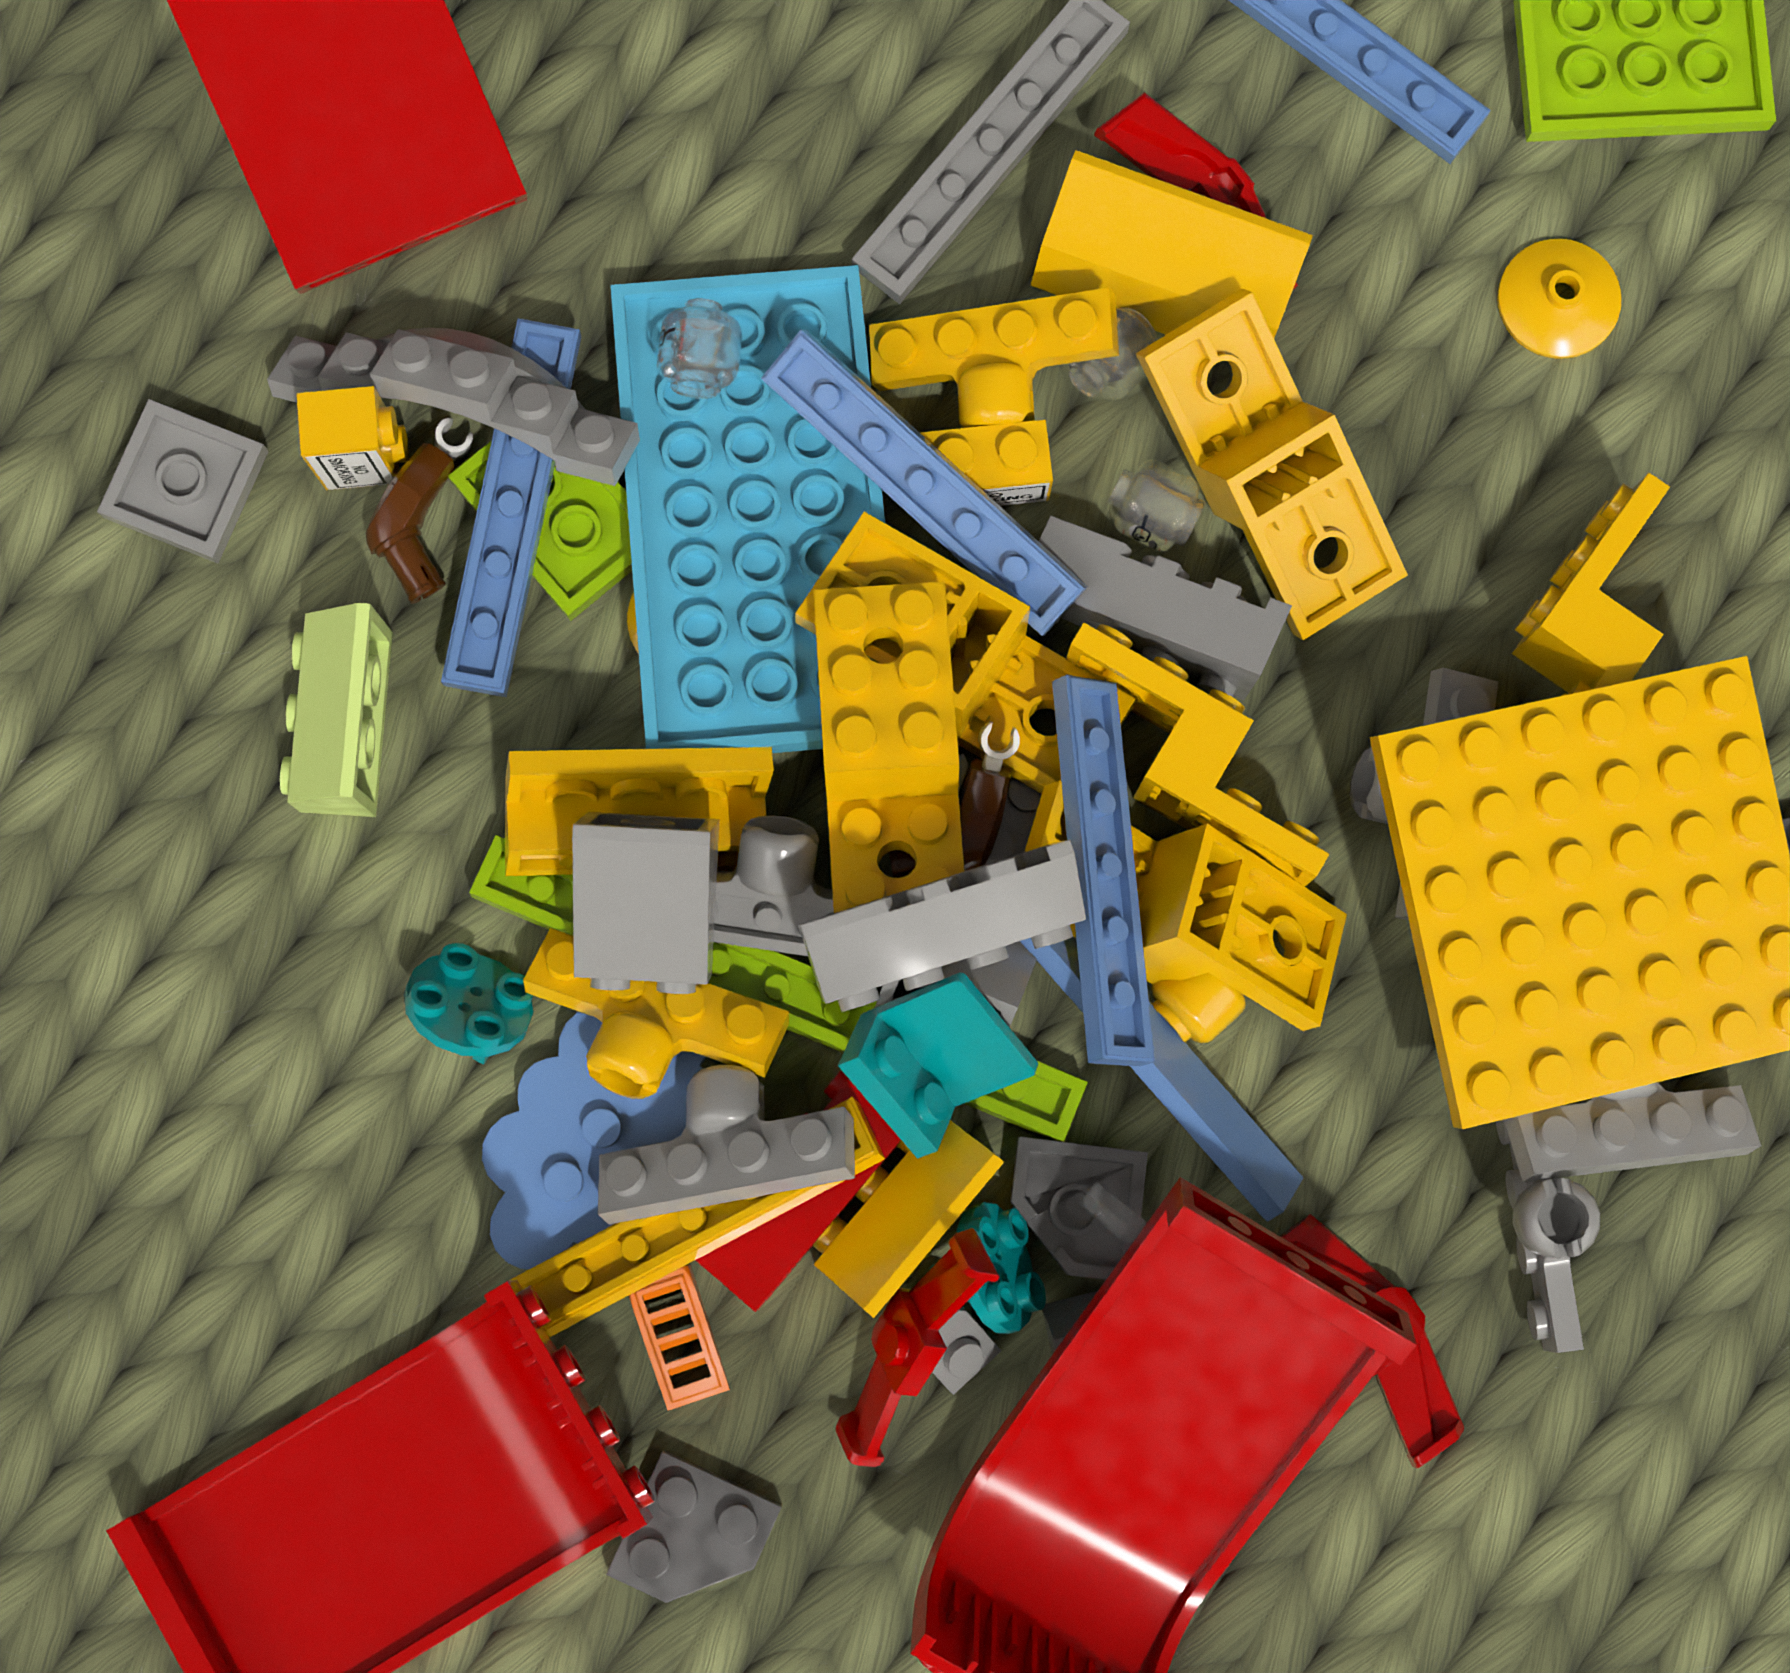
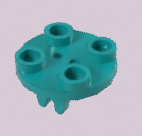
M452 943L443 947L439 955L429 957L414 968L404 991L406 1015L417 1032L444 1050L461 1056H473L472 1059L484 1065L489 1056L507 1052L524 1039L534 1013L532 1005L533 995L525 993L523 982L525 975L514 973L501 962L477 954L469 945Z
M986 1202L973 1205L962 1213L957 1233L970 1228H974L977 1231L999 1275V1279L996 1282L987 1281L967 1302L971 1304L980 1320L995 1333L1009 1334L1020 1331L1029 1323L1032 1312L1042 1310L1046 1303L1044 1284L1039 1275L1033 1272L1030 1255L1026 1247L1028 1242L1027 1223L1016 1208L1003 1210L997 1204Z

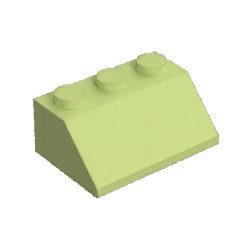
M354 603L306 613L304 631L296 632L294 635L292 665L294 670H300L298 694H290L286 706V727L288 732H294L292 757L285 756L282 760L280 789L282 794L288 795L287 803L301 813L376 817L393 632L371 604Z

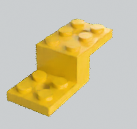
M1245 289L1237 291L1135 353L1213 514L1243 530L1276 600L1292 605L1286 621L1293 635L1301 640H1305L1408 576L1335 415L1302 401L1253 292ZM1228 361L1232 368V381L1225 391L1212 395L1207 385L1208 373L1216 363ZM1335 537L1338 544V552L1334 561L1324 568H1317L1313 559L1317 545L1325 538Z
M1648 473L1633 489L1623 483L1612 498L1604 502L1584 530L1588 534L1582 539L1575 550H1571L1550 578V581L1557 585L1558 588L1551 585L1540 600L1537 599L1531 605L1515 628V631L1521 634L1523 638L1512 654L1569 694L1632 681L1664 635L1599 590L1670 488V486L1651 473Z
M864 511L796 611V624L816 635L813 593L815 589L945 581L958 745L977 757L984 759L985 752L981 749L978 742L981 728L986 723L993 722L991 732L988 735V745L993 751H1001L1009 745L1010 733L1012 728L1015 727L1020 736L1019 747L1011 757L1003 760L1002 765L1011 771L1013 778L1042 794L1044 786L1061 780L1057 734L1044 736L1037 733L1029 722L1030 716L1040 709L1055 710L1052 681L1064 675L1096 680L1101 679L1026 636L1030 606ZM886 638L874 640L865 650L868 658L877 663H890L896 660L902 653L901 647L896 642ZM1117 688L1120 723L1122 726L1133 709L1135 698Z
M945 581L813 590L834 913L964 872L958 797L959 754ZM886 638L896 642L901 647L902 653L896 660L890 663H877L868 658L865 650L874 640ZM893 850H901L913 857L916 866L909 875L902 878H892L880 870L878 863L886 853Z
M1083 622L1070 644L1066 660L1103 681L1116 683L1118 689L1135 698V703L1131 710L1133 713L1170 733L1133 798L1187 830L1208 823L1304 887L1315 879L1330 854L1317 847L1320 839L1314 833L1291 821H1285L1283 826L1260 814L1263 806L1257 800L1240 790L1229 788L1225 794L1215 788L1254 720L1242 714L1245 707L1238 700L1220 690L1211 689L1209 694L1186 682L1189 677L1187 672L1165 658L1155 657L1153 661H1150L1130 649L1133 644L1132 641L1118 630L1104 624H1099L1097 629Z
M1061 780L1044 786L1025 852L1051 843L1067 840ZM1208 823L1160 841H1155L1131 825L1147 981L1153 985L1155 982L1163 980H1185L1210 973L1302 1031L1320 1027L1347 914ZM1074 923L1070 925L1073 936L1076 937ZM1274 929L1277 930L1278 940L1285 949L1284 956L1278 953L1274 945Z

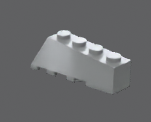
M1065 840L805 922L798 926L822 1001L827 1004L838 1000L841 1012L880 1000L876 988L902 979L905 989L908 991L940 981L945 978L941 966L967 958L970 970L1005 960L1009 958L1006 945L1031 938L1034 949L1067 940L1073 937L1070 925L1086 920L1075 853L1071 840Z

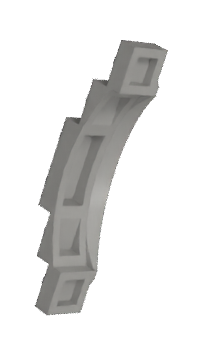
M448 328L397 329L396 333L376 340L346 332L338 346L295 336L267 379L273 397L296 403L297 393L374 386L381 398L410 401L463 415L510 435L552 458L555 461L556 470L559 472L612 486L617 484L640 441L637 423L586 410L577 400L575 390L567 389L552 374L525 355L493 339L471 332Z

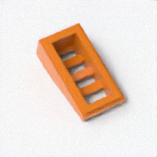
M691 1265L681 1267L629 1295L668 1411L730 1390ZM682 1289L685 1302L651 1312L648 1303L649 1299ZM690 1314L694 1324L693 1327L659 1337L656 1325ZM699 1339L702 1348L701 1352L667 1363L664 1350ZM704 1364L708 1365L711 1376L675 1388L672 1375Z

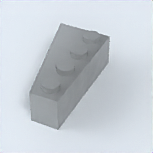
M1050 516L1039 539V542L1088 586L1061 616L1062 619L1080 627L1084 622L1097 629L1099 624H1104L1118 630L1132 641L1131 650L1141 654V656L1150 661H1153L1155 657H1162L1175 663L1186 671L1190 677L1199 680L1196 685L1197 688L1209 694L1211 689H1216L1232 697L1245 700L1261 676L1292 605L1271 597L1265 609L1248 603L1240 595L1242 591L1241 586L1220 578H1216L1214 583L1202 582L1201 585L1189 581L1190 576L1182 569L1181 564L1161 556H1144L1141 562L1130 559L1132 550L1126 543Z

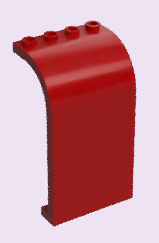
M167 0L294 289L298 293L302 294L527 201L525 188L444 0Z
M1180 1177L991 1439L958 1491L937 1533L920 1578L914 1603L910 1654L917 1657L933 1673H1168L1175 1651L1190 1620L1222 1573L1386 1358L1401 1366L1417 1344L1408 1313Z
M518 1280L506 1281L484 1295L487 1302L442 1332L144 1511L132 1515L106 1530L183 1673H391L580 1557L620 1535L622 1539L628 1537L651 1521L653 1516L647 1507L655 1502L651 1489L635 1465L626 1470L613 1448V1445L620 1441L617 1430L601 1405L591 1409L578 1387L579 1384L586 1381L584 1373L570 1349L566 1345L557 1349L544 1327L545 1324L551 1321V1317L533 1286L530 1285L522 1289Z

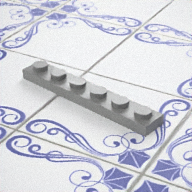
M1069 0L853 256L852 266L858 265L859 273L898 304H901L1125 37L1129 30L1130 21L1102 0Z

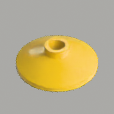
M1548 239L1524 248L1510 261L1500 279L1497 302L1504 326L1520 345L1537 355L1555 359L1578 357L1592 351L1609 336L1619 318L1621 289L1614 270L1597 251L1574 240ZM1565 283L1574 290L1575 297L1572 299L1561 298L1556 293L1555 284Z

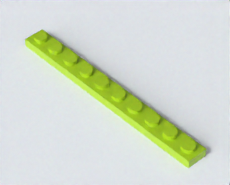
M495 835L469 891L471 897L548 930L552 928L573 936V875L506 876L505 838ZM717 942L713 943L712 976L708 982L709 984L789 1011L787 1030L844 1053L860 1015L874 1009L877 1003L875 1001L841 1012L838 1000L827 1004L822 1001L811 966L775 951ZM1037 1061L1038 1067L1034 1076L963 1104L1049 1140L1064 1142L1088 1082Z

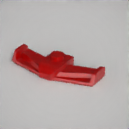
M1145 92L1096 129L1094 133L1096 138L1101 142H1106L1148 176L1267 218L1254 191L1255 183L1237 160L1224 155ZM1297 282L1295 283L1293 290L1298 286Z
M1309 1214L1281 1234L1280 1237L1408 1313L1417 1345L1401 1366L1386 1358L1373 1377L1376 1375L1408 1453L1407 1457L1410 1464L1414 1468H1420L1456 1442L1465 1429L1425 1332L1426 1316L1406 1288L1394 1286L1313 1215Z
M974 1228L956 1233L948 1241L951 1249L912 1289L899 1288L877 1320L871 1338L877 1356L855 1410L842 1415L835 1426V1431L845 1455L852 1464L868 1467L881 1465L884 1455L880 1446L901 1395L917 1397L947 1349L939 1329L987 1281L996 1282L999 1279V1275Z

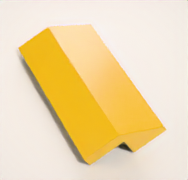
M1075 150L1040 248L1030 286L1055 295L1109 287L1116 295L1118 318L1165 335L1237 291L1245 289L1253 292L1271 334L1275 338L1313 235Z
M772 747L509 751L505 777V875H573V824L588 812L720 819L717 871H734L737 867L740 838L744 825L752 818L767 816L765 796L774 772Z

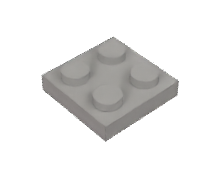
M148 399L97 512L104 519L219 563L269 451L262 443Z

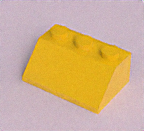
M951 1120L936 1152L917 1159L901 1140L897 1146L906 1155L890 1174L879 1166L855 1195L864 1205L847 1224L837 1216L813 1245L822 1253L813 1265L873 1318L1004 1163L997 1155Z

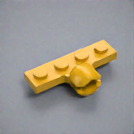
M1109 287L869 325L872 385L879 391L954 381L958 387L959 424L963 428L1035 421L1033 379L1038 370L1047 366L1119 356L1116 295Z
M552 928L549 929L523 979L525 993L593 1016L602 1022L586 1055L589 1075L608 1091L630 1099H644L655 1094L672 1058L681 1051L694 1052L728 1065L741 1066L765 1078L789 1025V1011L709 983L707 985L696 984V992L690 994L659 992L656 990L657 982L630 980V989L626 990L590 987L591 978L574 977L573 936Z

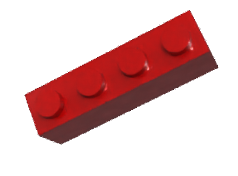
M842 1070L824 1090V1093L832 1100L823 1111L829 1110L854 1097L859 1102L885 1159L856 1174L854 1179L845 1180L695 1260L754 1312L759 1311L813 1247L823 1232L841 1214L878 1167L885 1162L901 1141L898 1135Z

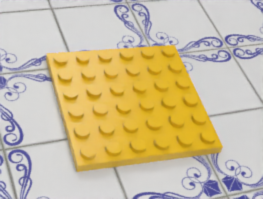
M1747 656L1369 737L1454 1128L1466 1129L1790 1050V853Z

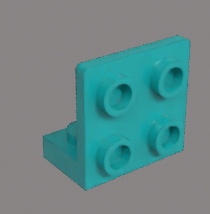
M959 972L862 1013L838 1067L918 1159L938 1151L956 1106L1034 1076L1038 1062L968 976Z

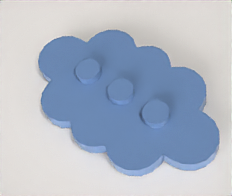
M579 1011L570 1018L559 1037V1056L538 1061L524 1072L518 1085L519 1111L501 1117L489 1129L483 1142L482 1161L487 1175L505 1192L497 1203L490 1221V1236L498 1254L513 1266L520 1269H531L572 1247L574 1243L578 1244L613 1225L607 1224L598 1215L599 1155L672 1141L681 1136L686 1127V1088L693 1075L703 1069L701 1065L707 1057L694 1052L681 1051L672 1058L655 1094L644 1099H630L619 1096L599 1085L589 1075L586 1055L602 1022L593 1016Z

